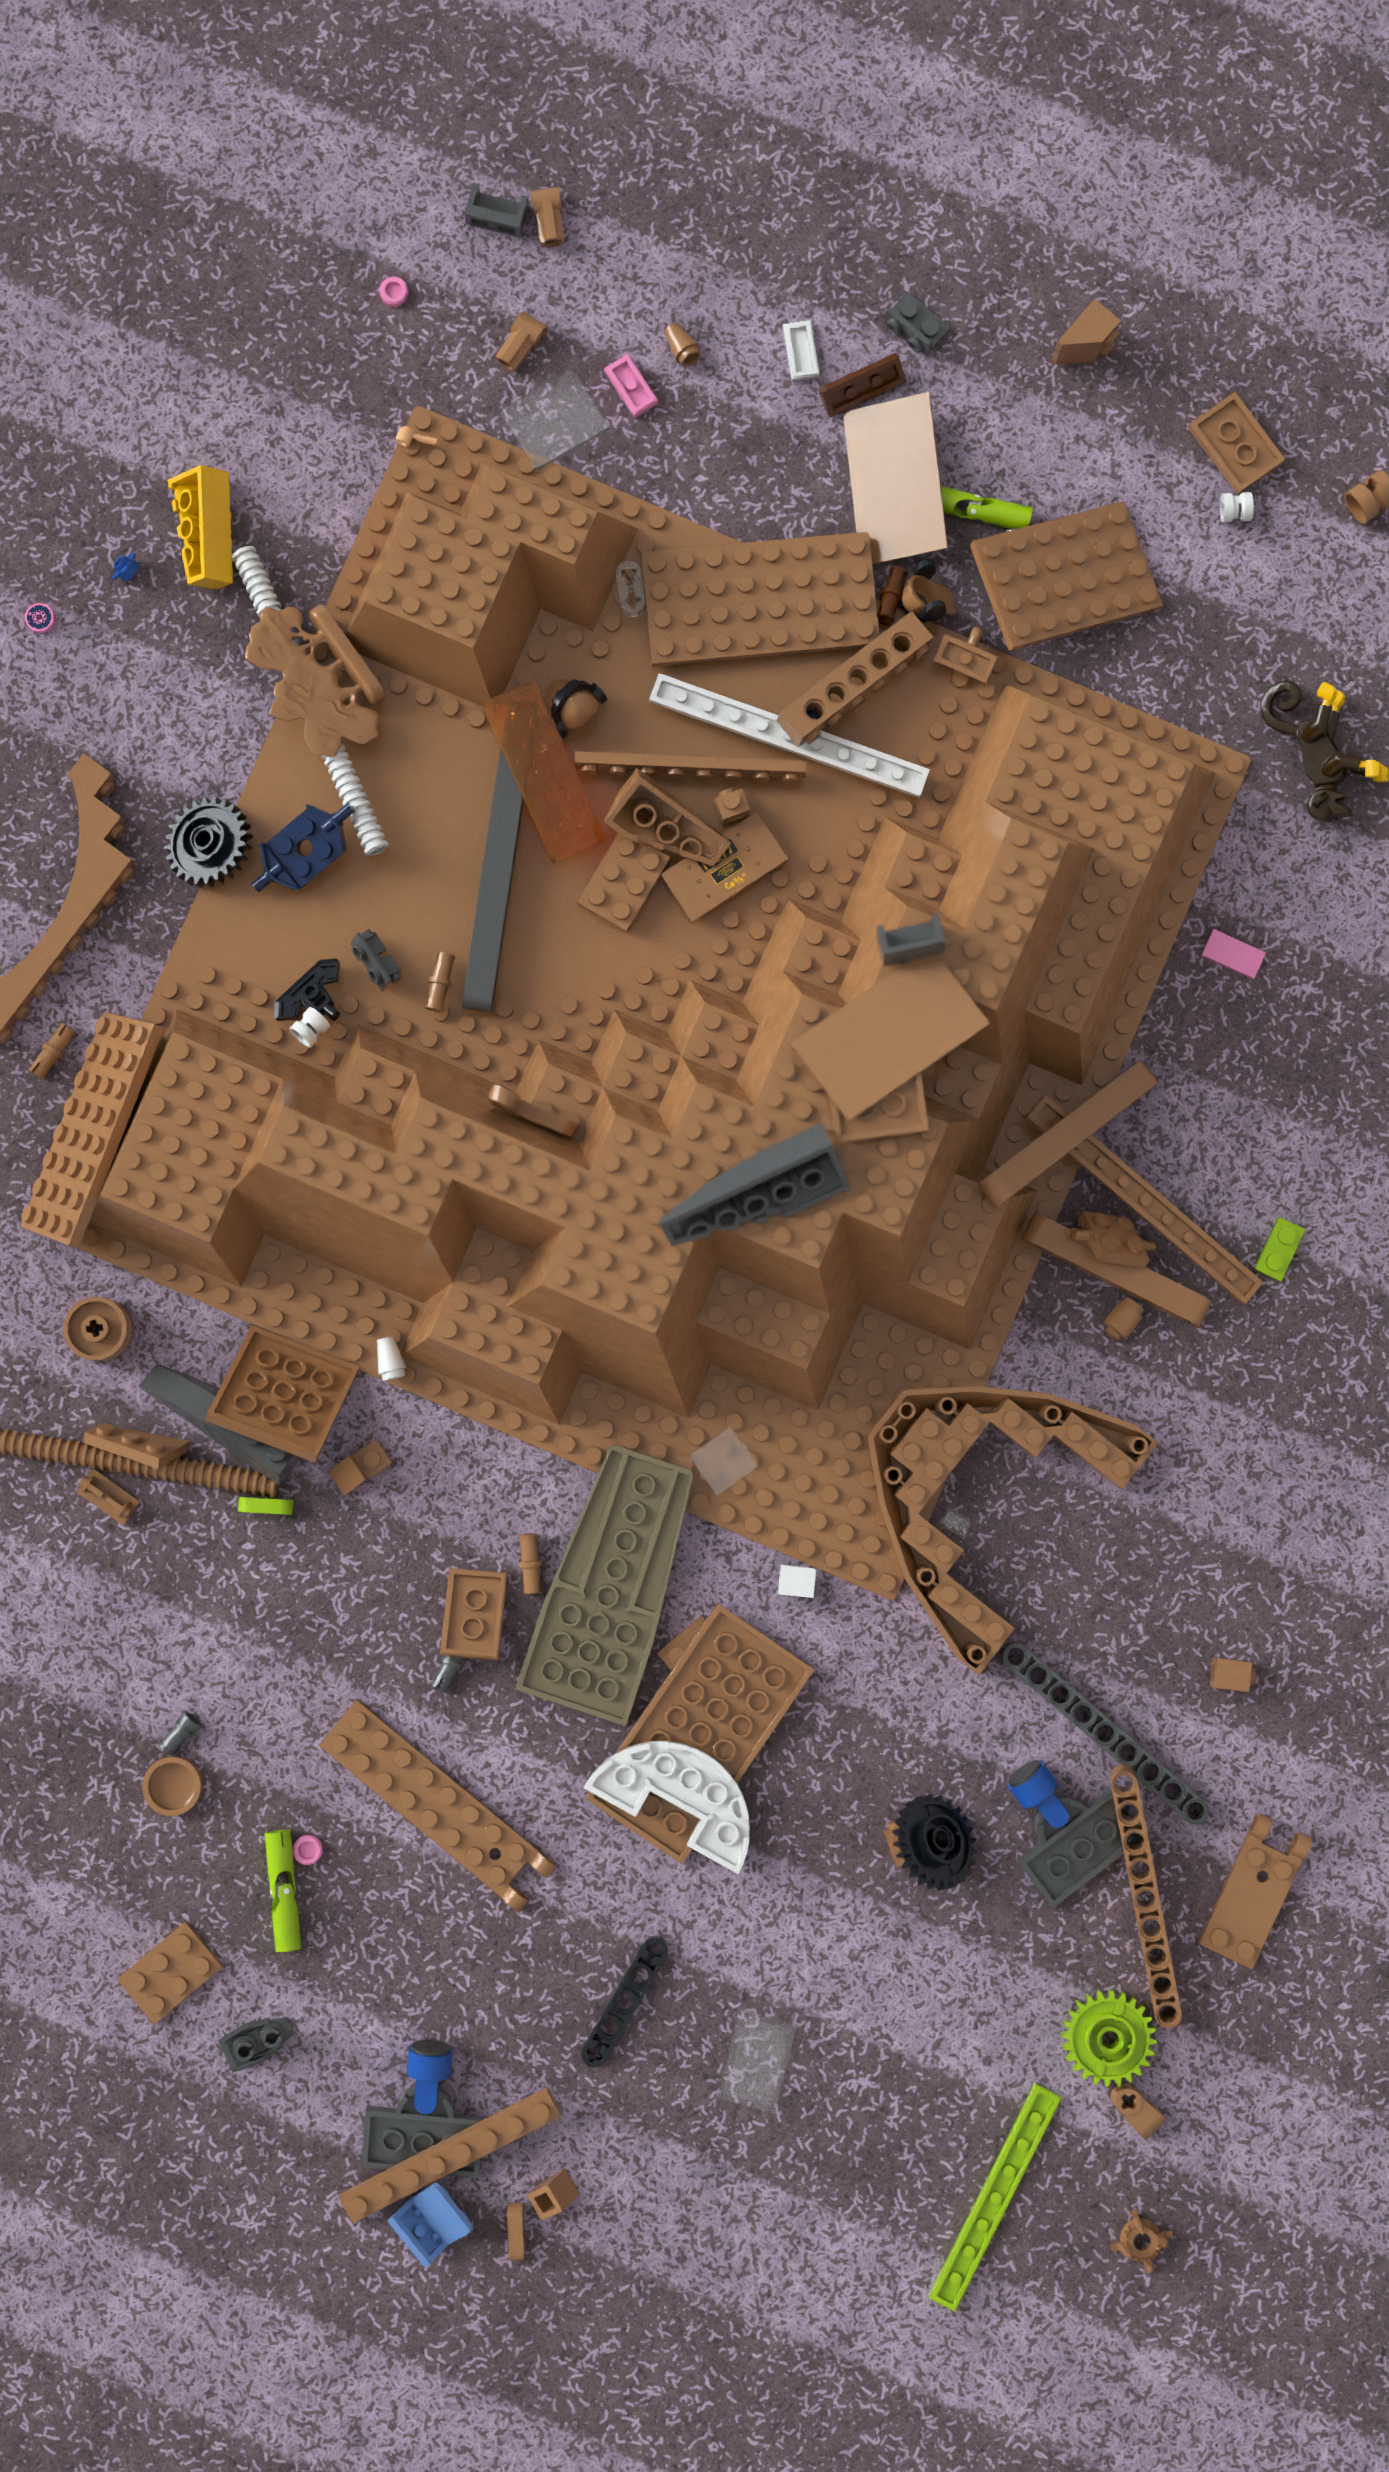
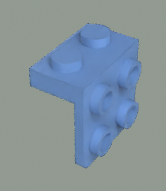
M434 2183L411 2196L387 2220L423 2267L430 2265L449 2244L464 2237L473 2230V2225L470 2223L466 2213L458 2208L450 2198L449 2192L438 2183Z

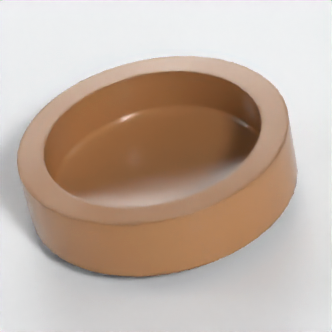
M176 1755L164 1757L152 1764L147 1770L142 1785L143 1795L148 1805L157 1813L165 1816L181 1815L193 1808L201 1798L203 1792L202 1774L199 1768L185 1757Z

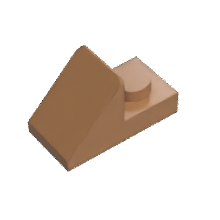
M375 1439L355 1454L346 1457L332 1468L329 1473L345 1496L393 1462L379 1441Z

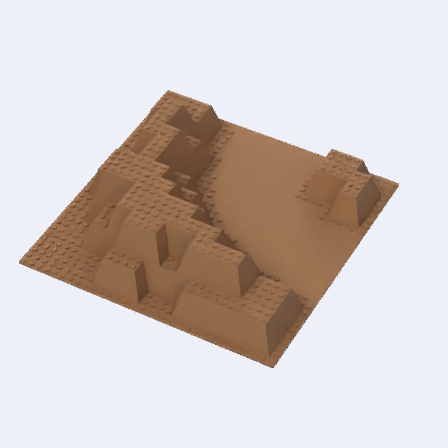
M416 406L406 426L420 435L438 438L437 444L431 445L412 440L409 447L397 445L325 606L377 678L385 693V698L376 704H370L361 692L357 693L356 702L361 707L374 710L379 715V724L376 727L378 737L363 745L345 737L341 739L342 744L346 748L344 752L348 753V760L352 761L353 766L351 768L356 770L355 776H358L360 779L358 784L363 786L362 792L366 793V800L370 801L371 804L369 808L374 810L373 816L378 819L376 824L381 826L380 832L384 833V840L388 841L389 846L385 851L377 855H365L364 850L366 848L361 846L362 840L358 839V832L353 828L355 824L350 822L351 816L343 821L344 825L342 826L347 851L303 888L294 890L278 882H271L261 892H258L253 887L252 882L265 871L260 848L261 843H267L305 811L307 804L332 814L343 807L342 802L344 801L340 799V792L336 790V784L332 782L333 776L329 775V768L324 764L326 760L311 753L303 738L305 720L298 718L285 722L275 718L236 805L247 816L245 821L251 825L247 832L253 835V838L246 843L252 849L244 852L248 860H241L239 864L242 870L233 869L234 878L232 879L226 875L223 885L215 881L214 888L206 884L203 888H199L140 1021L158 1025L164 1028L79 1249L279 1336L360 1366V1371L381 1380L382 1375H378L377 1340L394 1337L407 1367L404 1369L406 1376L385 1382L596 1473H599L607 1452L612 1445H619L689 1468L693 1471V1480L685 1509L686 1512L889 1600H894L904 1581V1575L880 1509L867 1436L903 1390L959 1386L986 1387L1043 1251L1022 1240L1023 1234L1034 1213L1043 1215L1056 1222L1080 1165L1068 1154L1064 1155L999 1207L993 1204L978 1184L1043 1135L1039 1129L1025 1118L1043 1095H1047L1066 1113L1070 1114L1117 1078L1251 760L1245 754L979 642L977 648L998 656L985 685L933 662L945 634L963 642H967L968 637L930 621L922 623L933 636L929 645L930 651L918 661L915 658L907 663L909 667L898 677L892 675L886 679L887 684L879 692L874 694L871 691L864 696L865 701L853 711L850 708L842 713L844 717L840 722L831 728L828 726L821 729V731L930 769L920 798L649 703L658 674L661 673L779 715L781 710L862 648L652 667L641 552L743 542L426 408ZM876 599L877 613L881 604V601L878 599ZM897 608L892 624L886 625L878 622L879 635L906 615L905 611ZM325 642L316 645L314 657L320 665L329 666L337 661ZM894 644L896 650L906 652V648L903 645ZM311 647L306 649V655L310 654ZM872 661L876 668H885L881 661ZM343 667L336 670L338 685L341 688L355 686ZM850 678L853 684L858 686L863 685V682L860 678ZM559 679L570 681L576 679L590 684L594 682L602 689L608 700L604 704L598 702L596 714L584 725L578 728L565 726L569 735L562 739L549 724L552 717L551 708L546 701L548 686L551 682ZM829 694L833 702L842 701L837 694ZM350 697L343 701L344 705L350 704ZM508 701L537 705V716L492 1012L489 1013L462 1009V1001ZM575 751L806 761L805 778H799L798 782L782 781V777H771L769 781H757L753 779V776H742V779L729 780L724 778L725 775H713V778L702 779L697 778L696 774L685 773L684 777L676 778L669 777L667 773L656 772L655 776H649L720 834H723L742 820L723 827L713 799L719 797L718 793L725 789L734 787L736 791L742 788L750 807V815L757 811L788 857V861L694 923L690 921L660 876L628 932H624L579 906L577 901L618 834L616 830L604 822V819L618 792L634 771H627L626 775H613L609 773V770H598L596 774L582 773L581 769L575 768ZM305 840L300 845V852L303 856L310 855L313 845L309 840ZM656 848L670 857V861L664 871L686 858L681 856V854ZM938 913L945 938L944 953H940L938 956L990 1024L921 1072L929 1131L836 1144L829 1095L790 1043L809 1031V1028H813L909 962L904 961L883 966L876 938L877 926L883 925L885 931L931 922L932 914ZM368 929L372 933L376 932L386 947V951L379 954L380 958L390 954L401 969L400 975L402 977L394 983L390 981L384 991H381L379 986L370 980L367 968L352 952L350 943L358 932L362 934ZM437 952H446L455 956L450 975L452 984L451 988H447L443 1012L438 1013L429 1011L424 1007L430 989L428 980L430 976H433ZM337 958L340 962L339 981L323 986L334 1002L333 1007L340 1012V1017L336 1021H331L324 1014L323 1016L331 1027L324 1034H319L317 1042L311 1048H308L289 1029L296 1021L302 1020L303 1013L308 1008L301 1006L299 1017L296 1020L276 1021L273 1017L274 1003L319 960ZM493 1084L518 1094L521 1100L577 1123L572 1138L492 1105L487 1098ZM819 1123L822 1124L848 1180L850 1189L794 1215L784 1217L782 1213L768 1217L767 1222L756 1224L754 1220L739 1224V1229L728 1232L725 1229L711 1231V1235L708 1237L673 1246L670 1245L659 1220L682 1201L736 1164ZM946 1479L919 1513L928 1522Z

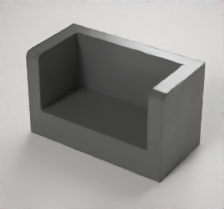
M473 183L465 210L466 224L521 238L530 207L529 198L522 196L519 203L480 193L479 184Z
M938 913L932 914L931 922L885 931L883 925L877 926L876 938L883 966L944 953L945 938Z

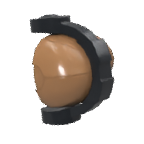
M927 559L919 562L913 569L914 575L907 581L902 594L903 608L906 615L912 611L921 623L937 621L945 614L955 615L957 612L950 590L930 580L936 573L935 562Z
M567 679L555 680L550 683L546 691V701L551 708L552 717L549 724L554 732L564 739L569 735L565 726L578 728L584 725L596 714L598 702L604 704L608 698L594 682L590 684L576 679L572 681Z

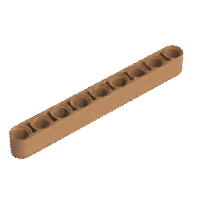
M1140 1060L978 1185L993 1204L999 1207L1154 1087L1159 1081L1144 1062Z
M1118 1765L1110 1773V1783L1154 2015L1160 2026L1173 2028L1180 2023L1181 2008L1137 1776L1130 1766ZM1127 1775L1132 1781L1128 1786L1121 1787L1116 1784L1118 1777ZM1127 1804H1132L1137 1807V1811L1133 1815H1125L1121 1812L1122 1808ZM1132 1833H1138L1143 1837L1137 1844L1129 1843L1127 1838ZM1137 1862H1144L1148 1865V1868L1142 1873H1137L1132 1869L1133 1865ZM1142 1891H1150L1154 1894L1149 1901H1142L1138 1898ZM1147 1920H1156L1159 1924L1155 1929L1148 1930L1143 1927ZM1159 1948L1164 1951V1954L1160 1958H1152L1149 1956V1952L1152 1949ZM1160 1977L1170 1980L1164 1987L1154 1984L1155 1980ZM1164 2006H1172L1175 2009L1170 2015L1160 2013L1161 2008Z

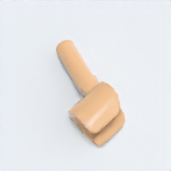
M407 426L400 428L396 436V442L404 447H409L412 440L436 445L438 439L420 435Z

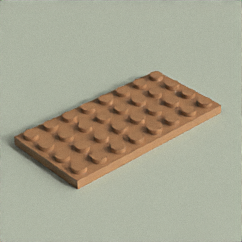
M869 532L641 552L652 667L864 648L879 636Z
M104 1012L102 1017L98 1019L95 1026V1036L85 1051L83 1067L75 1077L74 1090L64 1105L62 1121L54 1131L53 1144L43 1159L41 1175L33 1185V1195L29 1205L25 1207L22 1213L20 1227L79 1249L164 1028L152 1023Z
M717 1603L615 1754L633 1745L650 1741L684 1743L702 1750L716 1759L738 1784L815 1669ZM590 1791L585 1796L586 1800L679 1863L683 1864L693 1850L686 1843L700 1819L653 1792H649L636 1817Z

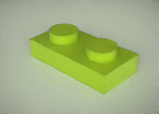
M1278 1217L1254 1270L1282 1282L1305 1229Z

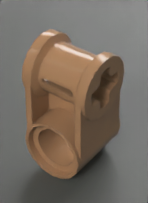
M1123 2082L1119 2087L1115 2085L1111 2090L1110 2097L1114 2106L1145 2140L1166 2120L1161 2112L1129 2083ZM1124 2094L1131 2099L1128 2104L1121 2099Z

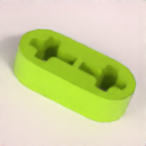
M239 1497L238 1512L293 1515L294 1500Z

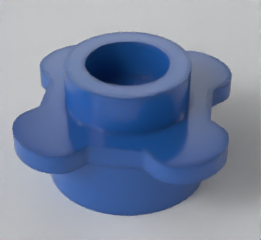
M132 552L128 557L122 555L117 559L113 566L116 570L112 576L114 580L120 577L126 582L133 577L139 568V563L134 560L136 557L135 552Z

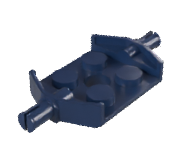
M347 802L336 813L331 814L307 804L305 811L267 843L260 844L265 871L252 882L253 887L258 892H261L271 882H278L294 890L303 888L347 851L342 826L344 825L343 821L355 813L352 806ZM305 840H309L313 845L312 853L308 856H303L300 852V845Z

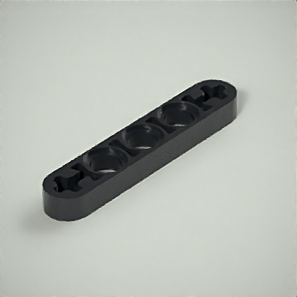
M650 1936L643 1942L582 2048V2059L588 2066L599 2067L606 2062L666 1959L668 1946L662 1937ZM657 1942L660 1944V1951L663 1953L661 1955H654L651 1964L656 1966L652 1969L647 1963L638 1960L641 1956L646 1960L650 1952L647 1946L649 1944L654 1946ZM641 1967L648 1972V1979L644 1983L633 1981L631 1973L635 1968ZM622 1993L630 1994L633 1998V2005L628 2009H622L616 2003L617 1997ZM604 2020H615L618 2024V2031L612 2035L605 2034L601 2028ZM595 2034H598L601 2039L611 2042V2044L607 2046L604 2042L600 2048V2054L603 2056L601 2058L595 2057L594 2060H591L589 2058L590 2052L587 2049L589 2047L591 2049L596 2047L599 2039L593 2037Z

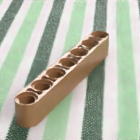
M1038 1213L1033 1214L1022 1237L1024 1242L1182 1321L1185 1319L1190 1322V1325L1200 1328L1212 1303L1210 1299L1147 1267L1139 1268L1097 1261L1087 1243L1070 1240L1069 1232L1071 1229Z

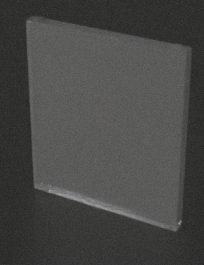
M573 369L500 410L501 417L506 421L536 471L609 430L608 423L605 422Z

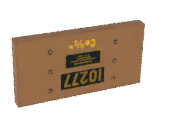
M757 811L721 834L731 842V845L714 866L684 858L660 874L692 923L788 861V857Z

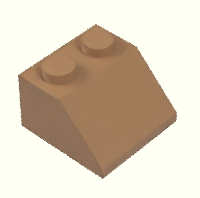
M1094 299L1058 340L1051 361L1057 365L1096 362L1101 355L1107 357L1115 347V340L1120 335L1117 330L1121 320Z

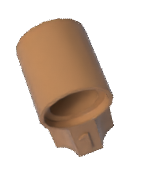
M559 187L531 191L534 217H537L541 247L550 248L564 244Z
M525 311L521 312L512 325L510 336L496 354V360L508 370L516 373L530 351L539 346L537 342L540 338L546 336L548 327Z

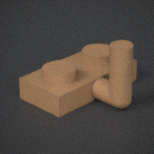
M974 627L967 642L945 634L933 662L986 685L998 656L977 648L983 630L980 627Z

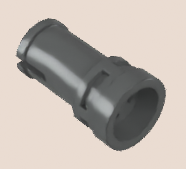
M187 1711L180 1715V1718L175 1722L176 1726L159 1743V1746L171 1756H174L175 1752L188 1737H192L202 1727V1724Z

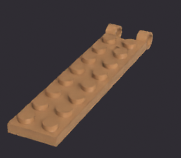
M358 1699L355 1700L319 1744L322 1749L498 1894L515 1911L520 1912L529 1902V1899L510 1884L524 1864L529 1862L536 1871L546 1878L557 1867L550 1858ZM498 1848L501 1851L500 1858L493 1859L490 1856V1850Z

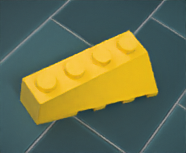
M199 465L167 481L169 489L174 490L175 499L172 501L173 512H177L180 519L177 532L178 537L184 540L185 545L181 552L188 585L215 590L233 584L232 515L230 512L231 487L228 471Z

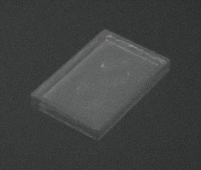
M739 2010L718 2098L775 2113L797 2024Z

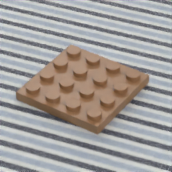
M251 1325L206 1414L205 1421L316 1463L356 1379L360 1366Z

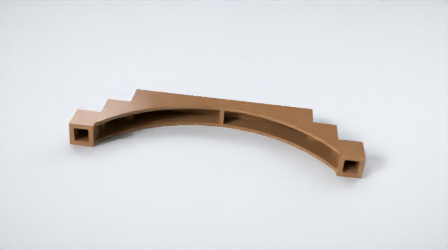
M84 753L66 775L73 782L78 804L79 849L75 872L62 907L44 937L20 963L7 974L0 977L1 1044H5L12 1036L13 1030L11 1028L16 1021H22L28 1015L31 1009L29 1004L35 997L40 998L48 988L46 982L52 974L56 976L64 968L66 963L64 958L70 951L73 953L80 947L83 942L81 936L87 928L91 930L99 922L100 915L98 914L103 907H109L115 901L118 895L116 890L122 882L127 884L135 874L133 868L136 864L109 844L112 840L117 841L125 831L123 825L126 821L100 801L102 797L107 798L115 788L113 782L116 778Z

